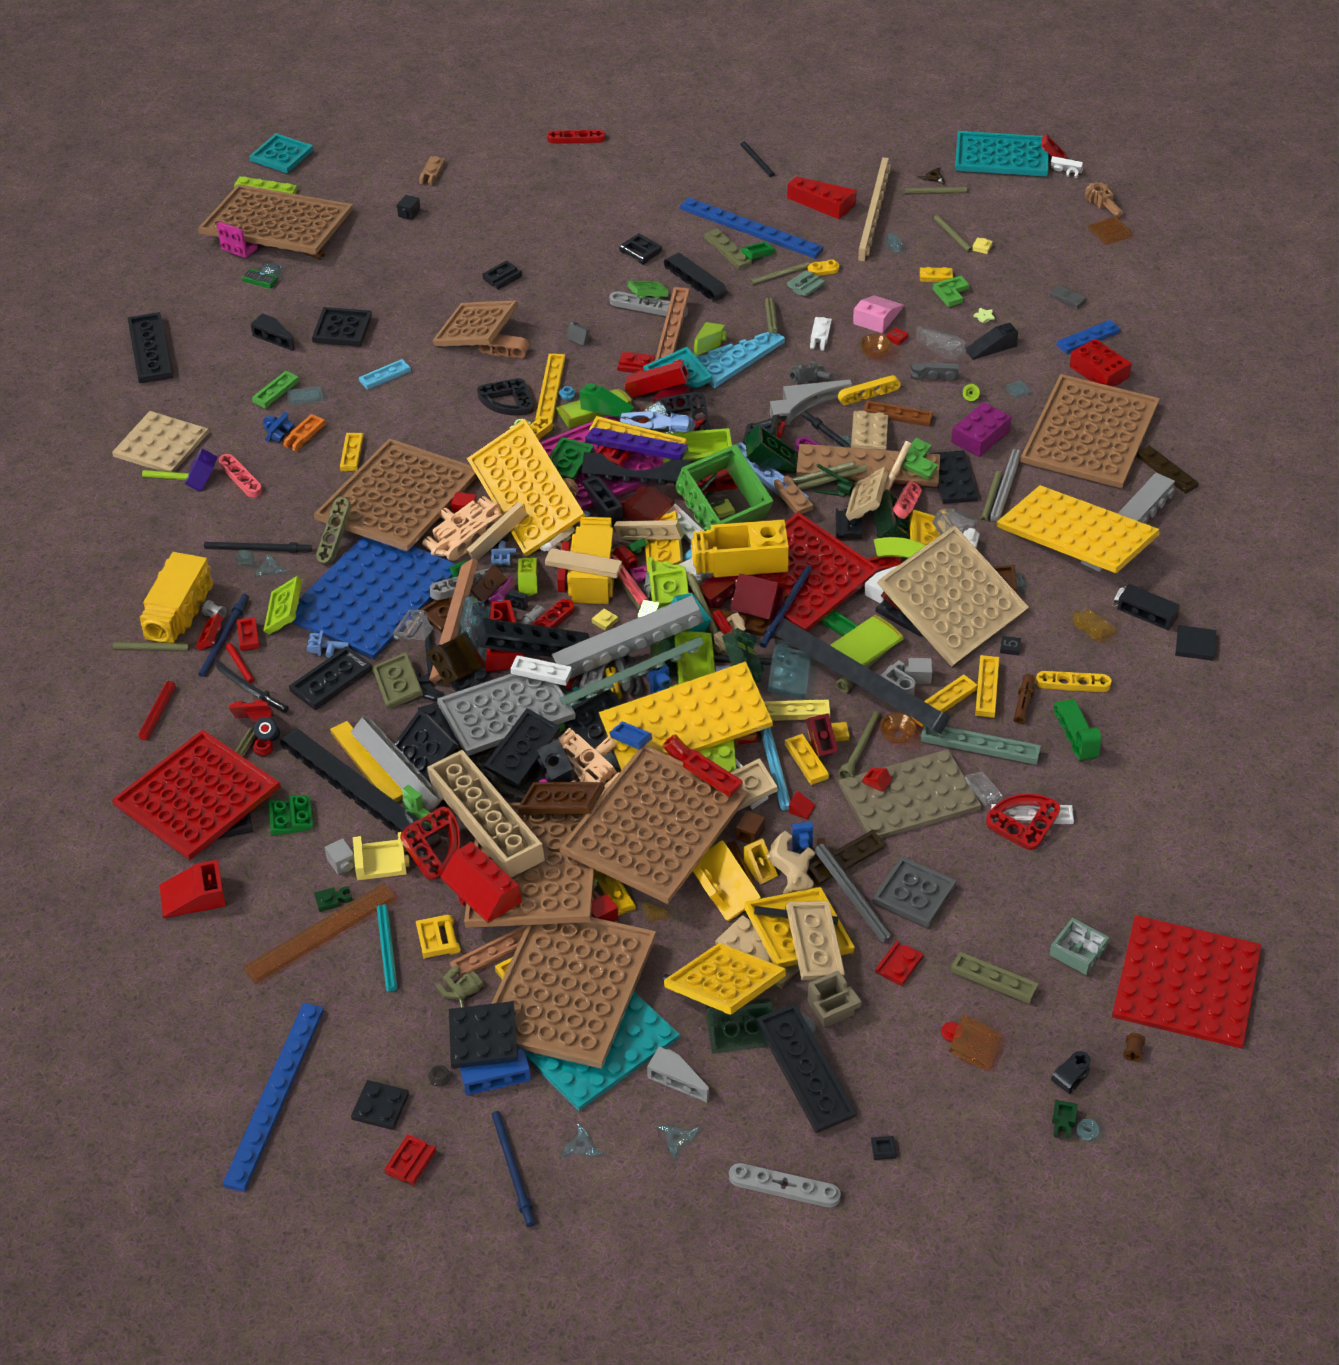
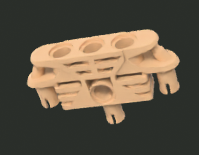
M482 496L484 500L480 498L478 504L475 501H471L455 514L448 508H443L445 511L441 510L440 517L445 521L432 530L435 540L427 536V539L425 538L422 542L423 546L431 551V555L447 556L449 561H456L464 554H467V548L503 516L500 512V503H493L486 496Z
M568 728L558 739L563 745L578 776V779L571 782H603L605 785L603 794L619 774L604 758L608 752L616 747L615 742L610 737H607L594 749L578 734H575L573 730L571 731V728Z

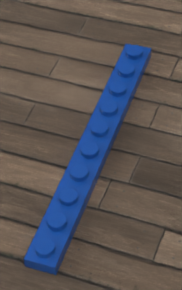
M688 197L680 205V209L814 259L823 251V246L693 198Z
M307 1003L302 1004L223 1181L224 1188L241 1192L246 1191L323 1015V1007Z

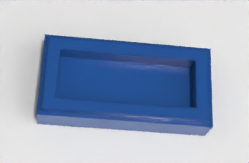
M623 721L609 732L611 738L638 750L653 739L651 733Z

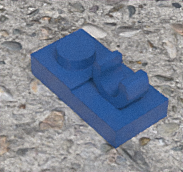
M813 823L792 824L791 851L801 854L808 847L813 850Z

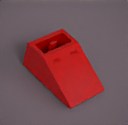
M218 860L197 863L159 885L163 918L226 907Z

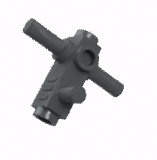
M813 361L810 362V365L795 364L792 371L789 372V378L791 381L797 382V385H802L806 381L808 383H818V379L823 378L832 380L833 374L825 372L823 365Z

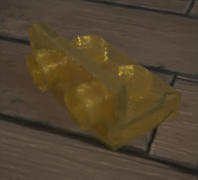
M1087 608L1083 612L1079 610L1074 611L1072 623L1076 628L1086 632L1090 638L1096 639L1101 643L1116 632V627Z

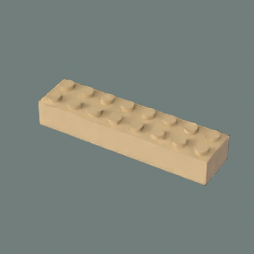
M463 750L427 767L432 786L496 864L511 878L545 861L542 843Z

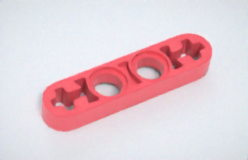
M224 454L219 457L220 468L247 496L258 497L261 495V484L233 455ZM234 470H240L239 472L232 473ZM243 479H248L246 482H241Z
M910 481L904 487L893 507V511L898 517L905 519L913 510L922 492L918 484Z

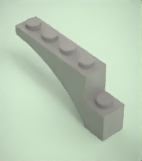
M851 380L783 386V400L770 401V416L772 418L773 415L779 414L785 425H790V422L808 408L838 398L837 396L841 390L852 387Z

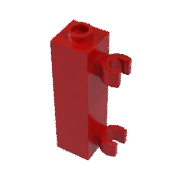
M679 359L668 365L647 371L640 370L636 374L629 375L624 383V388L630 397L634 398L687 383L690 374L684 360L681 361Z

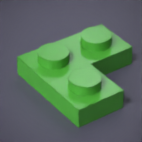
M962 276L935 283L932 289L948 307L963 303V297L959 293L969 290V284Z
M915 438L901 467L929 481L938 467V464L925 458L931 450V445Z
M410 785L402 788L403 802L406 810L418 819L430 814V812L423 808L422 794ZM424 822L426 825L432 828L430 823Z

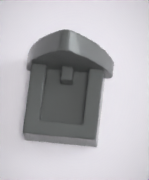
M572 321L569 324L567 340L585 346L588 343L590 329Z

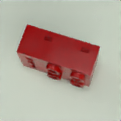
M1095 338L1071 352L1069 367L1091 382L1115 387L1130 378L1132 363Z

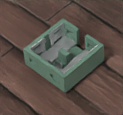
M1072 918L1051 944L1049 955L1087 975L1095 965L1096 957L1100 958L1107 949L1109 937Z

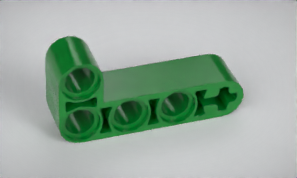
M1074 698L1054 702V713L1061 727L1065 729L1066 738L1071 742L1072 745L1070 746L1075 756L1077 755L1079 758L1077 760L1083 761L1097 758L1101 745L1099 729L1097 727H1088Z

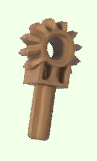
M1095 181V183H1090L1087 186L1085 197L1089 204L1094 203L1099 209L1106 207L1117 218L1123 214V211L1113 202L1114 194L1108 184Z

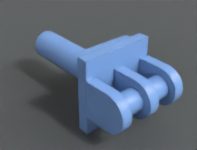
M499 541L498 549H491V565L510 566V555H516V548H505V541Z
M320 630V633H311L309 635L307 651L321 656L322 648H327L326 657L330 658L334 654V649H343L345 646L349 647V642L324 640L323 630Z

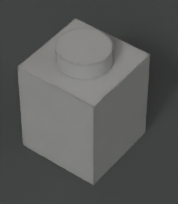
M908 658V666L904 667V673L915 680V684H931V658Z
M343 838L325 846L326 858L338 875L343 872H349L355 867L354 853Z

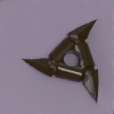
M940 168L930 170L925 176H917L925 180L928 179V181H939L944 185V179L939 172Z

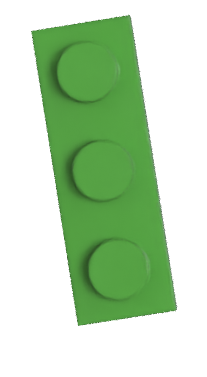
M288 371L283 372L252 397L253 403L266 409L299 383V377Z

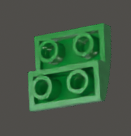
M290 795L289 801L269 800L268 812L271 836L303 832L313 828L310 796Z

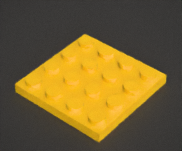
M821 887L745 902L744 909L773 964L783 968L798 965L789 919L754 914V907L761 906L787 910L788 902L828 901ZM829 902L831 915L837 917L834 909L832 908ZM838 918V924L834 925L840 955L851 954L854 952L855 947Z
M718 943L664 980V987L731 1015L784 978L786 970L773 963Z

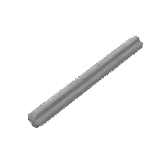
M1020 449L1012 450L991 512V521L997 522L1001 518L1022 452Z

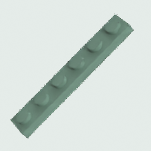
M925 725L920 742L1037 765L1041 745L951 727H945L942 734H939Z

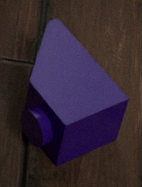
M202 448L192 463L185 484L197 491H202L218 456Z

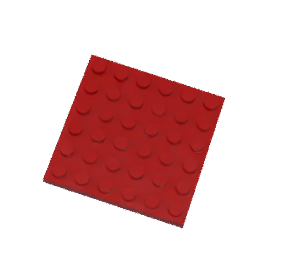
M797 512L785 522L789 547L788 572L752 574L748 576L785 584L786 588L781 604L782 607L805 566L810 565L812 571L784 616L785 619L808 632L863 587L874 574L879 572L880 568ZM730 576L735 580L738 578V576Z
M201 730L113 798L112 802L118 809L185 858L191 860L280 789L281 786L279 781L204 730Z
M1135 915L1112 1018L1242 1049L1261 944Z

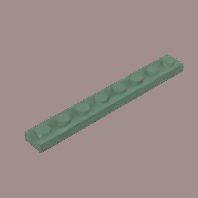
M695 638L559 698L562 705L568 704L570 707L579 703V698L585 696L588 699L597 695V690L603 689V691L613 688V683L620 681L622 684L631 680L630 676L636 673L638 676L648 673V668L652 666L655 669L666 665L664 661L670 658L672 661L682 658V653L686 651L689 654L699 650L698 646L704 644L702 638Z

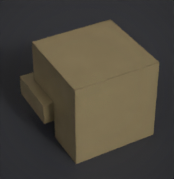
M839 970L808 983L807 1003L824 1028L854 1015L855 1009L861 1007V1000L851 986L847 987V982Z

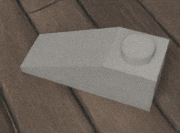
M658 1047L647 1066V1077L704 1102H708L709 1087L679 1054L670 1049Z

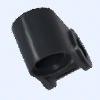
M1083 1051L1073 1053L1064 1064L1055 1070L1051 1081L1068 1094H1071L1073 1092L1071 1090H1075L1089 1075L1090 1056Z

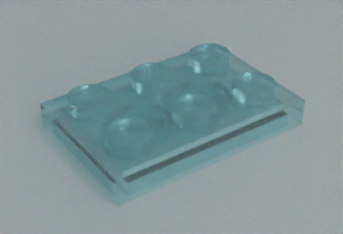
M774 645L767 691L805 699L811 656L800 650Z

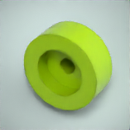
M967 384L963 388V397L968 401H974L980 395V390L975 384Z

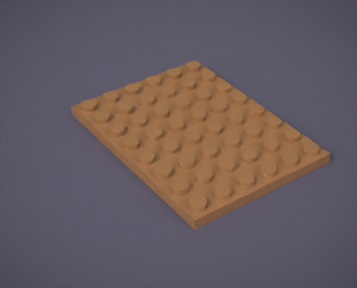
M238 184L198 227L199 234L219 237L217 223L223 222L243 230L245 242L250 244H261L266 247L272 246L313 255L319 252L352 212L353 204Z
M1060 374L1021 455L1020 462L1123 488L1158 407L1160 398Z
M389 438L314 513V519L327 523L334 501L338 497H345L351 502L352 508L344 530L408 552L439 519L441 510L445 511L443 508L451 506L455 492L463 493L478 476L471 465ZM344 503L343 505H340L339 507H340V508L345 507L346 504ZM335 519L333 521V526H339L341 523V519Z
M645 745L635 753L598 799L591 813L585 815L560 846V853L668 904L748 797V792L739 789L731 797H728L685 769L682 761Z
M508 803L542 843L545 861L512 877L519 885L522 903L490 923H487L466 903L465 928L591 922L595 869L560 853V846L586 814H519L517 808L520 803ZM475 838V845L496 864Z
M591 917V922L527 925L491 1003L514 1001L517 1049L524 1048V1051L602 1069L656 939V931Z

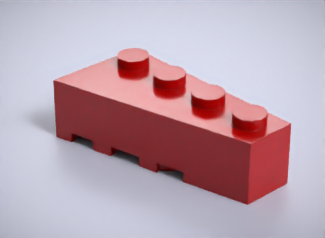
M797 176L787 184V199L836 219H840L856 205L857 190Z
M510 600L492 601L490 619L516 622ZM487 648L486 672L511 669L516 656L524 657V653Z

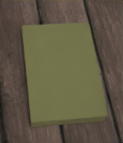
M407 652L372 666L387 709L397 707L423 696Z

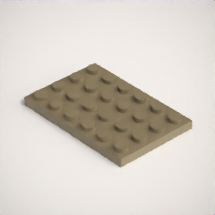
M948 749L883 767L887 768L892 777V781L884 791L876 790L862 783V779L868 772L839 780V786L864 832L867 833L874 830L880 839L981 810L980 802Z

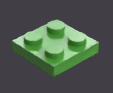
M628 281L627 285L639 298L652 296L653 298L661 299L662 296L668 297L669 290L659 282Z

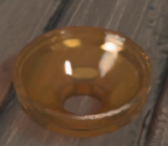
M869 334L862 338L860 346L865 355L872 358H880L890 351L891 341L881 334Z
M891 713L882 719L880 729L883 737L888 741L904 743L913 738L916 731V723L907 714ZM900 731L903 733V736L894 737L892 733Z

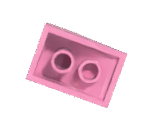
M875 295L862 299L854 308L853 324L884 333L904 305Z

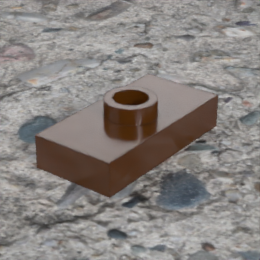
M494 565L471 587L470 593L482 604L507 578Z

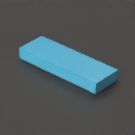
M401 359L359 377V381L368 390L411 372V367Z

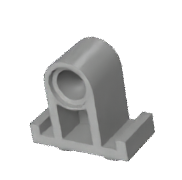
M900 660L890 665L880 675L914 695L915 680L904 673L905 664Z

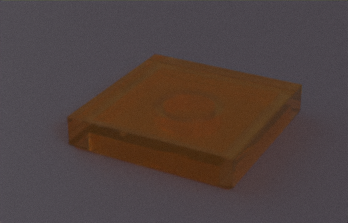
M1111 217L1088 226V229L1105 245L1130 238L1133 235L1117 217Z
M963 1014L960 1017L949 1052L988 1071L991 1068L1002 1034Z

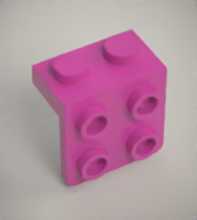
M223 222L217 223L222 250L247 258L258 249L257 244L245 242L243 230Z

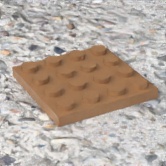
M517 301L461 303L433 339L434 346L491 344L518 307Z

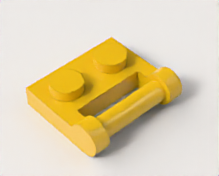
M452 915L416 921L423 959L444 954L460 953L461 949L456 941ZM440 926L445 927L447 944H442L439 931Z

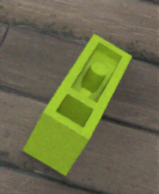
M705 322L695 338L694 355H699L721 346L727 337L725 325Z
M537 558L518 559L519 592L527 594V596H533L538 590Z

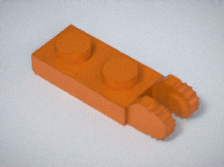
M310 414L290 432L283 445L287 448L292 445V450L298 451L303 444L326 425V421Z

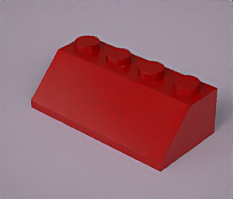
M472 842L453 853L441 875V880L487 923L522 903L519 885Z

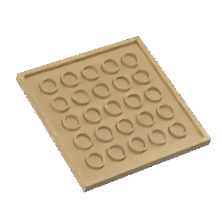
M955 525L877 582L951 667L1029 608Z

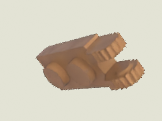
M430 156L420 174L419 183L423 184L427 178L428 185L432 186L445 164V158Z
M788 475L783 477L784 483L787 486L785 488L779 479L774 480V486L779 495L795 514L797 512L803 514L813 510V504Z

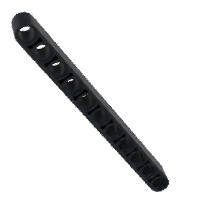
M783 618L774 634L935 732L942 734L951 717L787 619Z
M295 728L280 739V744L284 750L287 749L288 753L297 760H302L301 763L309 769H314L317 775L327 779L329 784L336 789H340L341 793L350 800H355L354 803L362 809H367L368 813L374 818L383 821L381 823L390 830L396 831L395 834L398 835V832H402L407 826L419 820L299 729ZM422 822V828L425 831H431L432 828ZM437 832L425 839L432 850L441 843V838ZM408 833V835H407V838H408V839L414 837V834H413V833H412V834H409V833ZM418 848V849H417L418 851L421 850L422 852H424L423 855H426V854H427L424 849H422V848Z

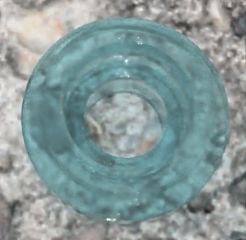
M1083 1119L1078 1123L1076 1132L1081 1139L1092 1141L1098 1137L1099 1127L1094 1120Z

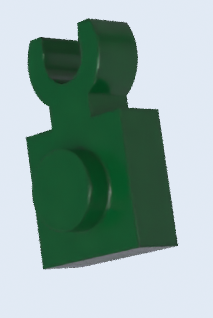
M334 887L314 892L319 912L339 907V902L349 903L353 901L352 894L344 895L350 893V887H342L336 892Z
M1055 1100L1052 1123L1056 1124L1053 1131L1054 1137H1057L1059 1131H1064L1066 1139L1070 1138L1071 1127L1075 1126L1078 1104Z

